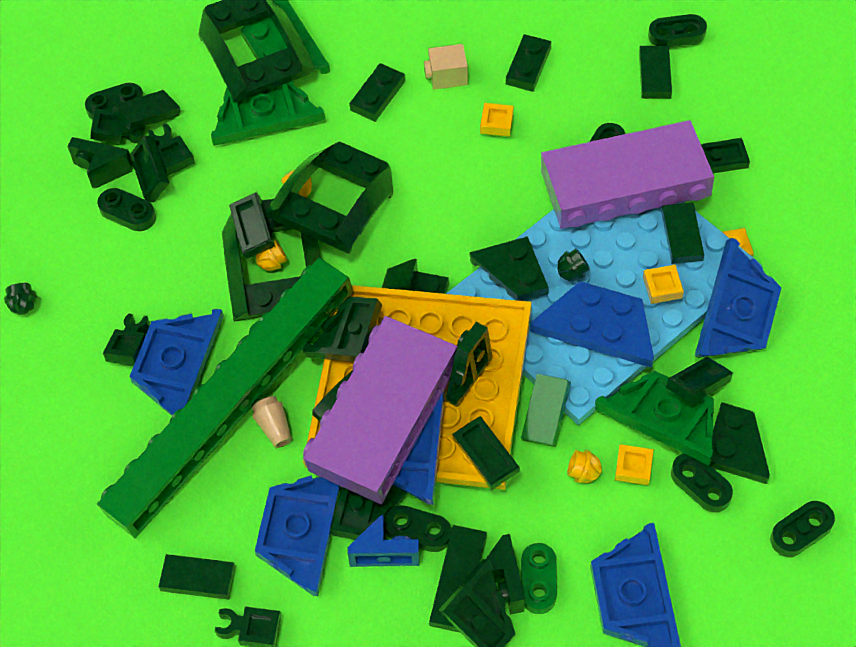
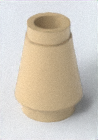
M270 396L253 405L254 414L252 417L274 448L283 447L293 440L282 402H278L275 396Z

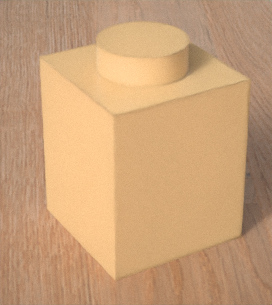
M463 44L428 48L429 60L424 61L425 78H431L433 90L468 85V66Z

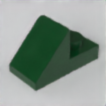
M75 137L71 138L67 146L73 163L87 169L89 181L94 189L131 173L134 168L128 149Z
M411 259L388 268L382 288L446 294L449 279L444 276L418 272L417 259Z
M506 534L500 538L486 559L493 565L494 570H492L495 583H498V590H501L505 603H508L511 615L524 612L525 597L511 536Z

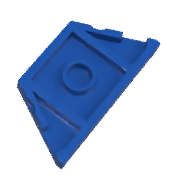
M734 238L726 240L695 352L696 357L761 350L766 348L781 287L771 276L764 273L763 267L754 258L750 260L738 247L740 243Z
M579 281L531 323V332L652 368L654 354L641 298Z
M213 309L210 315L194 318L192 314H187L176 319L166 318L151 321L129 377L135 386L171 416L178 409H183L192 399L224 317L222 310Z
M445 389L393 485L432 505H434Z
M311 475L298 479L292 484L283 483L269 488L255 553L258 558L312 596H318L341 486L322 477L312 479Z
M649 523L644 526L641 532L629 540L626 538L618 543L611 552L603 553L591 561L590 568L603 634L644 647H681L655 524Z

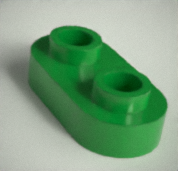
M543 543L529 545L521 556V584L525 597L524 607L534 614L549 612L554 607L557 597L556 555L550 546ZM540 555L544 557L545 561L536 563L532 558ZM537 588L543 589L546 594L544 596L538 597L533 594V591Z

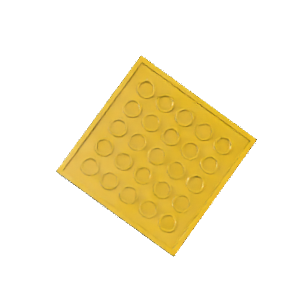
M351 285L353 289L352 297L377 298L381 302L382 308L376 325H380L383 318L387 316L456 346L461 334L465 330L470 331L476 321L488 328L493 358L458 407L446 402L449 382L446 386L436 482L490 488L455 442L452 434L481 416L511 455L532 302ZM324 359L315 407L338 382L353 370L354 362ZM312 416L307 442L311 438L315 439L320 430V421ZM505 481L495 489L505 490L507 481Z

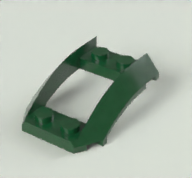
M221 0L207 5L203 9L199 38L208 49L224 83H226L234 103L316 72L295 27L280 5L273 0ZM270 16L288 48L237 67L221 34Z
M339 141L312 154L293 171L266 210L265 216L350 254L354 242L362 234L375 212L387 198H391L393 195L390 166L386 161ZM319 167L366 188L347 216L298 194L306 181Z
M274 199L262 200L265 212ZM230 214L222 231L233 320L240 321L259 318L275 307L282 293L286 289L292 288L300 279V276L245 285L239 239L232 214ZM267 217L271 233L293 229ZM301 233L307 267L320 257L318 240Z

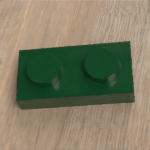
M524 34L506 75V85L534 92L550 53L552 41Z
M379 63L349 103L350 111L376 122L405 83V74Z

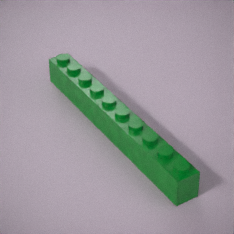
M320 257L312 265H308L294 286L282 293L275 307L270 312L268 311L262 315L257 327L238 342L236 350L229 358L217 365L211 378L205 384H201L196 388L192 399L183 409H178L172 415L170 423L164 430L150 439L146 450L126 466L124 474L118 481L104 490L100 501L97 503L103 513L136 539L298 356L304 346L321 330L325 322L337 312L339 306L348 296L352 295L353 289L349 277Z

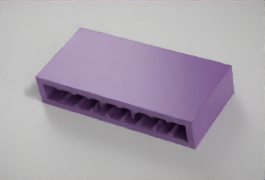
M691 120L541 152V174L561 229L580 227L584 224L600 220L607 221L627 214H639L645 210L662 207V205L677 204L691 200L698 201L712 195L714 175Z
M385 316L381 324L376 325L372 329L369 336V345L365 352L359 353L356 357L348 381H343L336 395L337 400L332 409L326 410L323 414L320 430L315 439L311 438L304 448L303 460L309 472L382 505L450 380L458 346Z

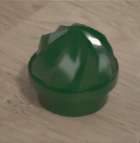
M575 248L571 252L565 251L559 258L557 270L560 277L565 280L576 281L585 277L584 273L590 270V266L580 251Z
M17 283L5 289L6 296L4 297V302L11 312L25 315L34 308L37 295L32 290L31 284Z

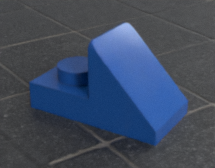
M381 515L348 546L350 567L419 566L418 539L396 536L391 540H385L384 516Z

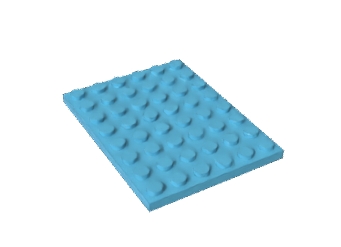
M662 207L645 210L639 214H627L607 221L600 220L584 224L580 227L564 229L560 228L553 209L516 238L528 236L549 287L548 294L525 300L532 302V313L523 375L533 384L537 374L569 380L571 385L564 413L577 425H580L596 411L595 400L603 395L606 399L620 391L621 386L633 380L647 366L531 332L532 321L579 281L641 298L643 300L655 361L705 318L726 240L730 239L698 212H696L704 250V260L698 262L671 264L661 213ZM738 246L750 260L753 259L751 255ZM577 248L590 266V270L584 273L585 277L583 279L568 281L558 274V260L565 251L571 252ZM676 265L684 290L683 298L651 304L643 280L644 270ZM481 267L446 293L514 300L507 294L505 288L496 285L490 280L489 274Z

